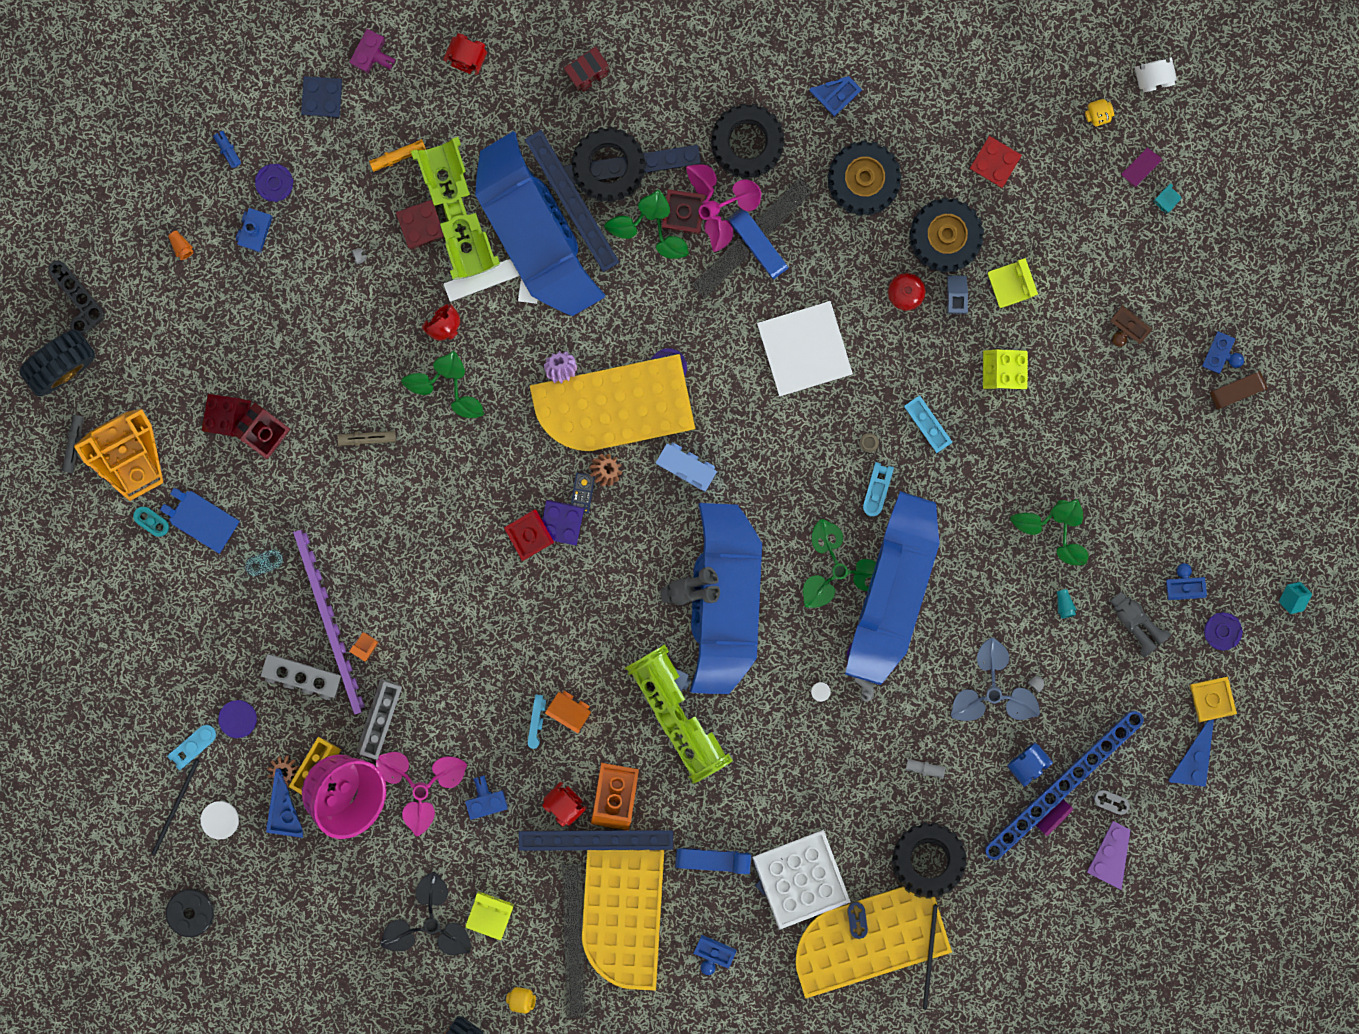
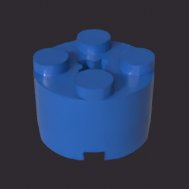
M1034 742L1019 756L1015 757L1007 767L1025 787L1032 781V777L1034 780L1043 773L1042 768L1044 770L1053 764V761Z

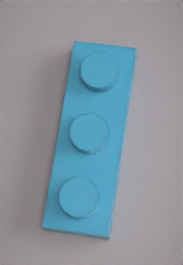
M920 395L903 406L936 454L952 443Z

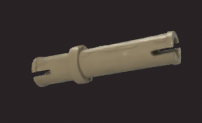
M395 430L368 433L355 431L353 434L337 435L338 446L356 445V447H359L360 444L396 443Z

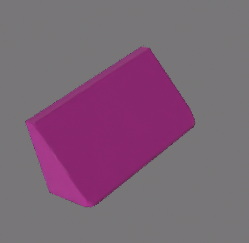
M1147 147L1121 176L1135 188L1163 159Z
M1063 799L1036 824V827L1044 835L1048 836L1073 811V808Z

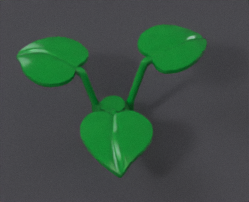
M659 189L639 201L638 209L641 214L636 222H633L632 218L628 216H617L604 224L605 229L612 235L623 239H630L637 234L635 226L640 223L644 215L649 220L657 219L659 239L661 241L656 244L658 253L669 259H679L689 255L688 245L682 238L677 236L663 238L661 219L668 217L670 206Z
M454 350L434 361L433 367L437 374L433 379L429 380V377L422 373L409 374L401 379L402 384L411 392L419 395H428L432 393L434 388L432 384L440 374L448 379L454 378L456 401L451 403L452 410L464 418H477L485 414L482 404L477 399L470 396H463L461 398L458 396V379L464 376L465 368Z
M1078 499L1069 502L1059 500L1044 521H1041L1040 516L1034 513H1018L1010 516V520L1016 528L1029 535L1041 533L1042 526L1053 516L1056 522L1064 523L1063 546L1058 547L1056 550L1059 559L1070 565L1087 564L1089 557L1087 550L1081 545H1068L1066 542L1067 525L1078 526L1083 521V511Z
M820 519L814 526L812 545L818 553H825L829 550L835 563L831 569L833 575L826 581L819 575L811 576L805 581L803 585L804 606L807 608H817L828 604L835 595V588L829 582L835 578L844 579L847 574H855L853 581L856 587L860 590L868 591L865 580L872 577L876 564L871 559H861L856 563V570H848L844 564L838 563L832 549H837L841 546L843 533L838 526L824 519ZM829 534L835 535V543H831L828 540ZM819 539H822L824 541L823 546L819 545Z

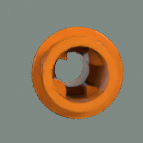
M178 231L168 235L176 257L184 260L193 254L192 245Z

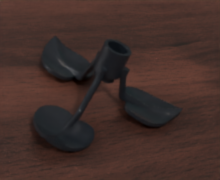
M431 872L424 876L416 888L417 901L422 905L428 904L429 917L424 920L423 927L410 929L408 923L403 920L390 922L385 928L380 943L383 948L390 951L408 950L415 943V937L412 932L426 931L428 934L442 933L438 937L437 944L443 953L447 955L470 953L471 944L469 936L460 924L449 923L446 925L445 930L440 929L439 922L433 918L432 904L436 906L441 905L448 897L447 886L436 872Z

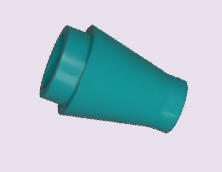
M1068 589L1057 591L1058 615H1060L1061 619L1075 616L1077 609L1068 593Z

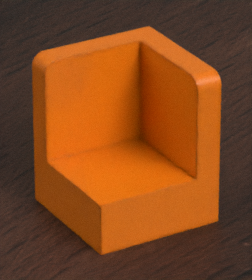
M363 632L349 652L366 662L379 641Z

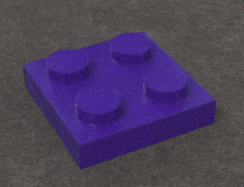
M551 500L546 501L542 521L553 541L577 546L584 507Z

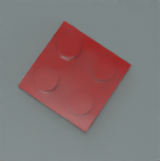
M989 136L969 169L998 187L1003 188L1022 155Z
M536 509L504 527L522 561L554 543Z

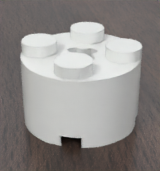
M1172 57L1167 58V62L1165 59L1142 64L1141 69L1139 66L1134 67L1139 89H1143V92L1156 90L1157 85L1162 87L1175 85L1177 80Z

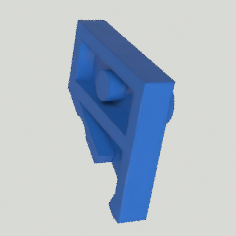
M849 76L809 89V92L833 117L862 91Z

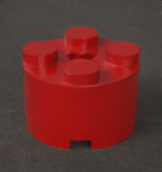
M457 33L456 37H452L443 60L446 63L447 60L451 61L453 68L468 74L475 71V75H478L487 55V51L484 49L486 45L480 41L472 42L467 40V36Z
M559 782L543 798L544 803L542 807L547 812H552L556 816V821L564 827L566 824L570 826L587 807L586 805L582 807V799L570 787L564 788L562 787L564 783Z

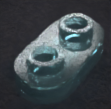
M269 550L247 560L245 565L246 571L252 576H259L277 569L283 563V556L277 550ZM271 556L277 557V561L275 563H272L270 561ZM254 563L259 564L258 570L252 568Z

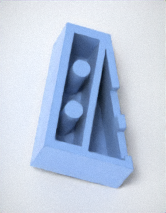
M673 442L671 445L667 443L656 464L706 492L717 473L714 470L715 466L706 461L704 464L698 461L699 457L691 452L685 454L681 451L682 447Z

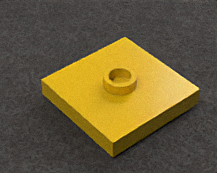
M1228 677L1189 685L1199 723L1237 714Z

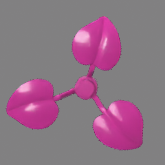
M704 164L689 165L686 167V171L691 184L698 194L707 196L706 200L702 202L703 205L699 207L698 212L702 219L707 220L704 227L705 232L710 238L713 252H716L726 247L733 237L731 223L727 220H721L720 216H716L720 212V207L737 200L741 209L753 211L760 204L761 189L753 181L743 179L736 182L733 186V192L736 197L720 204L715 201H709L714 192L713 186L717 183L714 170Z
M389 752L379 755L378 760H376V767L383 774L385 781L397 784L403 776L413 788V796L418 800V803L414 801L409 802L404 807L402 816L405 824L412 830L415 836L424 833L433 822L435 816L433 805L429 802L422 803V800L428 796V788L431 787L436 779H438L442 787L453 788L457 786L463 779L467 767L466 762L459 758L451 756L442 757L434 762L432 771L436 776L428 784L423 782L414 784L408 775L405 774L409 768V762L404 754Z

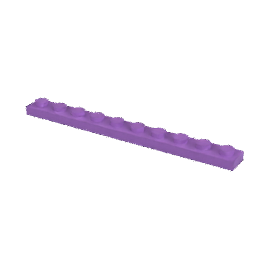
M302 530L293 532L354 715L361 713L365 704L362 696L358 697L356 690L359 689L356 678L352 679L351 677L352 665L350 660L346 661L345 659L346 647L344 642L339 641L340 629L337 623H333L332 617L334 612L332 606L327 605L326 598H328L326 588L321 587L320 580H322L320 570L315 569L313 562H316L314 552L309 551L307 545L310 543L308 534L303 533Z

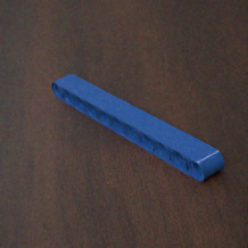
M1129 711L986 844L984 849L986 856L991 860L1001 858L1141 727L1144 721L1142 714L1137 711ZM1132 714L1138 716V722L1135 725L1129 722V717ZM1119 727L1124 729V735L1121 738H1117L1115 735V730ZM1105 740H1108L1111 745L1107 751H1103L1101 748V744ZM1093 753L1096 755V762L1089 764L1087 757ZM1076 767H1081L1083 771L1079 777L1073 775V770ZM1060 781H1068L1069 785L1066 790H1060ZM1048 793L1054 794L1055 798L1052 803H1046L1045 796ZM1034 806H1039L1041 810L1038 816L1031 815V809ZM1024 819L1027 825L1024 829L1020 830L1017 828V822ZM1009 832L1013 838L1010 842L1006 843L1003 841V835ZM991 846H997L999 849L995 856L989 854Z

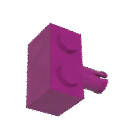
M366 29L349 63L351 66L368 74L375 62L391 70L392 64L395 63L396 59L381 52L386 41L385 38Z

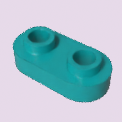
M139 507L135 510L133 515L135 522L152 535L162 537L168 533V521L148 507ZM144 512L147 514L146 520L141 519V514ZM159 523L163 525L161 531H158L156 528Z

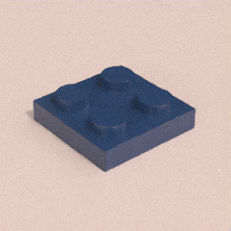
M304 76L301 115L340 118L342 79Z

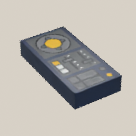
M576 473L571 505L584 507L583 513L589 514L595 476L591 477L587 474Z

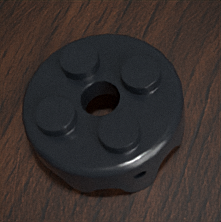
M183 889L172 896L167 904L165 914L167 923L180 936H198L208 930L214 921V903L200 889ZM186 908H192L195 911L193 918L190 919L185 916Z

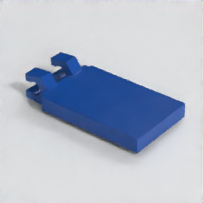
M173 488L170 494L181 500L176 510L167 504H163L160 511L171 517L169 521H171L172 525L220 554L240 521L193 491H187L185 494L179 489Z

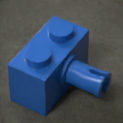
M251 208L248 209V212L245 211L242 217L243 228L238 230L236 236L237 245L261 253L273 216Z
M485 775L480 776V781L478 777L473 778L478 795L465 801L470 820L508 809L504 790L491 793L488 790Z

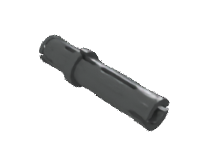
M73 414L70 431L67 432L69 437L61 471L74 473L77 450L74 445L83 436L81 431L85 419L83 416Z

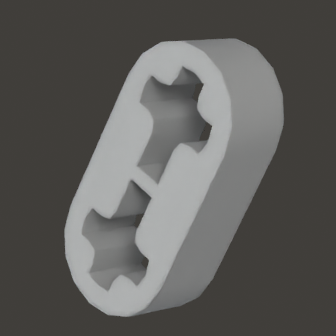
M1099 790L1094 795L1096 805L1116 814L1123 815L1130 808L1127 799L1106 790ZM1105 793L1106 798L1111 801L1110 803L1103 802L1100 804L1098 796H1102ZM1122 800L1126 808L1118 811V807L1113 805V802L1120 803Z

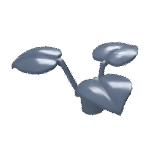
M995 638L986 640L977 654L979 667L984 671L991 669L992 686L987 689V696L979 698L977 692L969 689L959 692L954 699L951 712L952 718L961 721L976 720L984 714L986 709L984 703L981 702L982 700L998 703L1004 699H1009L1006 703V711L1013 719L1025 720L1039 716L1038 702L1028 689L1016 688L1013 690L1012 696H1003L1001 689L995 685V669L1002 670L1009 662L1007 649Z

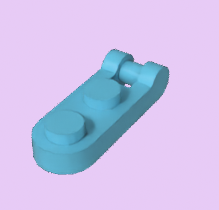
M875 462L863 503V510L868 516H877L881 512L894 467L881 466V463ZM878 473L885 474V479L877 478Z
M538 694L535 695L528 736V746L532 749L537 748L540 744L537 738L538 730H542L543 719L540 718L541 711H545L546 700L543 699V695Z
M210 725L201 726L167 757L170 761L173 760L176 763V767L180 771L216 739V730ZM182 751L187 756L184 760L178 755Z

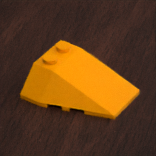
M142 408L117 416L90 431L74 445L83 462L94 469L99 476L107 480L129 501L164 483L152 424ZM160 477V480H158L157 482L147 486L146 488L136 492L131 496L128 495L133 491L143 487L144 485Z

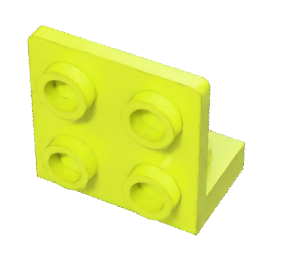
M1026 258L988 272L999 308L1038 295Z
M998 349L983 351V389H1027V351Z
M478 891L466 923V928L501 940L514 904Z

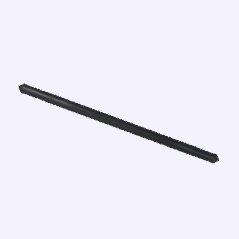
M199 758L195 759L151 852L152 855H156L200 762Z
M936 903L933 905L923 999L924 1010L927 1009L938 909Z

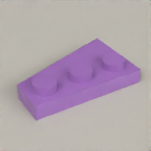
M1112 821L1087 870V873L1122 890L1130 829Z

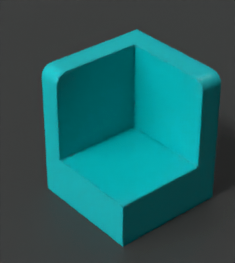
M1171 183L1153 200L1165 214H1168L1182 199L1172 188L1173 185Z
M1302 582L1288 584L1279 603L1289 614L1302 612L1305 610L1312 593Z

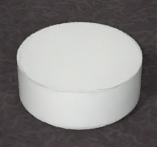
M823 682L814 684L811 689L812 697L820 702L827 700L831 693L829 686Z

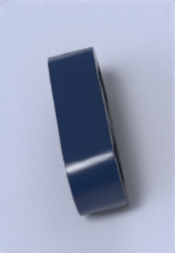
M852 902L847 910L850 932L854 938L861 939L868 932L865 908L860 902ZM855 905H857L859 909H862V911L858 913L859 919H856L855 914L851 913V910L854 909ZM856 922H860L861 928H864V931H861V935L853 931V929L857 928Z

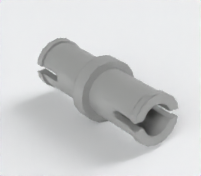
M909 758L906 766V771L921 773L925 777L929 775L941 779L944 778L946 767L929 764L928 761L924 763Z

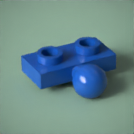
M1218 331L1202 367L1217 374L1221 373L1226 360L1229 361L1233 368L1241 367L1244 364V357L1240 353L1230 354L1235 338Z
M1187 563L1180 564L1177 567V574L1181 579L1166 580L1168 600L1206 598L1205 577L1189 578L1192 573L1191 566Z
M701 935L693 954L707 959L701 963L700 969L704 975H712L716 969L714 963L729 969L737 950Z

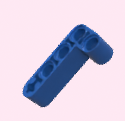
M740 208L726 219L731 223L734 231L739 234L773 280L788 269L784 260L747 211Z
M676 848L675 868L750 874V852L738 853V851L720 852L719 850L703 851L700 849Z

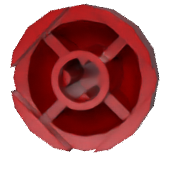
M907 272L901 273L892 279L887 293L888 299L894 307L899 310L909 311L921 305L925 298L926 290L921 278Z
M446 304L433 313L436 315L433 316L430 322L426 320L422 325L423 331L430 338L438 341H443L447 338L449 340L453 339L458 334L457 329L460 326L459 313L452 304L449 306Z

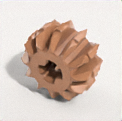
M601 454L598 456V459L594 458L592 460L593 465L589 469L593 471L590 476H595L594 483L600 481V486H605L606 484L611 486L613 482L619 481L618 476L622 472L618 468L622 464L615 463L617 461L616 457L611 459V454L605 456Z
M278 756V763L272 760L271 764L274 767L267 768L268 771L273 772V774L268 775V778L275 776L276 769L287 768L288 771L286 773L288 775L283 777L287 788H289L293 776L296 775L294 770H298L300 767L292 766L296 762L295 759L288 763L289 756H285L284 762L282 757Z

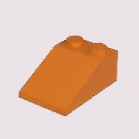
M563 691V693L558 692L545 714L579 733L591 713L589 710L590 706L581 700L579 703L572 700L574 696L566 691Z
M601 763L591 824L629 830L639 769Z

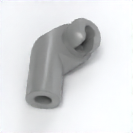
M855 678L854 681L861 686L862 700L870 701L874 696L873 683Z

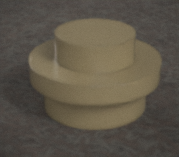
M867 433L861 437L860 447L863 451L873 452L878 448L879 440L874 434Z

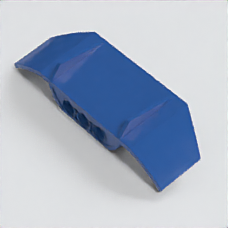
M513 131L481 150L477 169L475 196L530 295L570 316H574L605 298L606 295L589 277L576 257L578 253L577 240L548 187L540 179L530 174L522 157L516 133Z
M899 492L884 534L853 637L845 675L881 685L907 654L940 544L935 502Z
M699 503L704 535V550L695 562L693 578L699 577L701 569L711 567L718 575L719 581L716 584L697 586L695 589L701 590L708 586H718L720 588V596L715 603H706L703 599L692 601L691 630L695 640L699 643V657L690 692L730 694L757 659L762 542L738 505Z

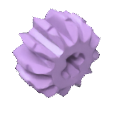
M559 351L556 355L552 353L551 358H546L544 369L549 379L554 383L559 381L562 384L563 380L569 381L570 377H575L577 365L574 357L569 355L567 351L563 354Z

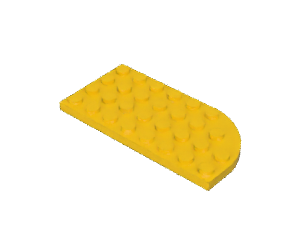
M680 354L570 377L569 381L563 380L562 384L559 381L556 383L549 381L530 385L535 414L539 423L554 440L572 449L594 451L695 429Z
M587 850L582 943L585 954L596 972L608 982L621 988L656 991L664 850Z
M902 886L855 901L860 902L864 906L868 932L861 939L854 938L850 932L847 910L851 903L818 915L803 932L796 951V970L805 999L927 961L933 905L936 903L935 897L926 899V897L920 896L919 898L914 896L915 894L912 892L908 893L905 887ZM855 905L854 909L851 910V913H854L855 918L859 919L858 913L861 912L862 909H859L858 906ZM937 909L933 958L952 953L939 909ZM856 922L857 928L853 929V931L861 935V931H864V928H861L860 922Z

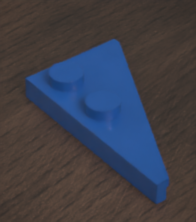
M1214 720L1207 721L1168 782L1206 787Z
M276 769L266 832L303 838L304 832L281 769Z

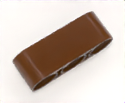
M1261 371L1209 393L1218 410L1266 390L1268 387Z

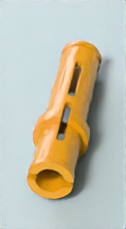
M422 139L395 151L389 153L387 151L384 153L385 155L369 160L373 172L387 166L391 167L394 163L411 157V151L426 150Z

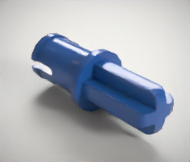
M220 131L219 135L216 133L213 138L221 149L220 153L225 156L231 168L238 167L241 161L233 149L234 145L230 144L224 131Z

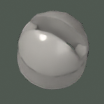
M361 248L351 250L352 256L355 257L356 265L363 263L367 258V255L362 256L365 250Z
M1035 676L1030 679L1028 685L1034 687V690L1040 693L1044 687V680L1039 676Z

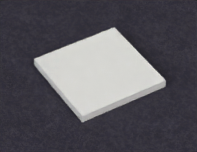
M831 301L757 323L779 397L853 374Z
M824 830L752 857L779 930L851 902Z

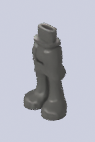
M705 567L700 570L699 577H687L676 580L666 585L665 588H661L662 602L679 606L687 602L696 601L697 599H703L706 603H715L720 596V588L718 586H708L701 590H696L695 587L718 583V575L711 567Z
M1122 591L1110 601L1115 607L1114 610L1119 620L1130 633L1132 632L1142 645L1140 653L1144 658L1171 636L1169 631L1160 630L1144 613L1142 606L1130 597L1127 598ZM1142 624L1147 629V631L1152 635L1153 639L1158 644V646L1142 631V629L1138 625Z

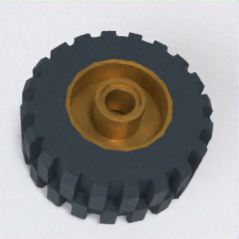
M861 141L859 143H850L849 146L842 148L835 155L830 165L827 177L830 195L835 199L840 208H844L850 214L870 216L874 213H879L893 202L900 189V165L896 162L894 154L890 153L885 146L877 145V142Z
M955 198L933 200L923 206L913 219L909 231L910 246L913 248L915 257H918L920 263L928 266L930 270H937L941 273L955 272L966 267L980 252L983 244L984 228L981 226V219L976 215L977 212L971 209L966 202L962 203L958 201L959 199Z
M73 329L56 337L30 356L20 367V376L36 396L43 397L57 390L88 367L93 359H95V351L81 332Z

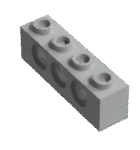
M267 654L261 677H265L264 681L272 684H276V681L284 683L283 687L289 689L299 687L302 688L301 692L310 695L316 692L320 694V698L331 700V697L336 698L342 679L340 674L272 654ZM280 667H285L288 671L285 678L280 677L278 674ZM299 672H303L306 675L304 683L297 681L296 676ZM317 678H322L325 682L324 687L321 689L315 686Z
M380 679L356 750L360 755L378 760L402 686Z

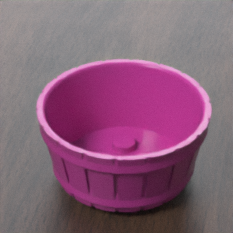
M332 755L320 760L311 768L302 787V800L306 811L323 833L329 837H335V839L352 838L366 831L378 818L386 799V782L381 771L372 763L347 755ZM329 783H336L333 791L327 790ZM357 789H358L356 798H355V799L353 800V802L350 804V802L352 801V799H353V797H354V795H355V793H356V791H357Z

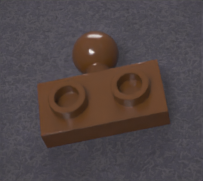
M1123 305L1110 320L1122 330L1112 336V343L1117 347H1122L1126 344L1128 335L1141 344L1153 329Z

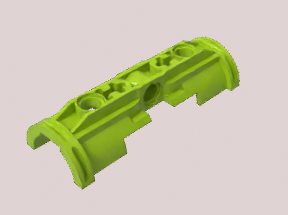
M459 137L452 138L447 143L431 149L411 151L413 160L419 163L434 206L442 204L447 222L440 225L453 270H450L453 280L471 277L500 265L498 256H493L486 232L482 233L476 213L467 215L462 198L470 195L463 175L466 171L458 149L461 146ZM441 170L446 171L448 174V178L444 181L439 180L437 177V173ZM448 182H451V184H448L449 191L454 192L451 195V198H448V196L443 195L446 192L445 186L440 187V185H445ZM458 225L462 228L465 227L463 235L464 238L468 236L469 239H463L458 242V239H461L460 233L455 231ZM463 243H469L472 246V250L469 253L462 252L461 245Z
M663 645L626 666L624 669L628 670V675H633L664 732L670 738L690 773L688 778H691V783L694 784L725 767L733 760L729 753L725 755L712 732L707 735L705 734L696 717L688 720L679 705L685 698L674 681L680 676L666 654L669 652L667 647ZM647 682L654 684V691L648 690ZM687 748L694 752L693 758H689L686 755L685 751Z

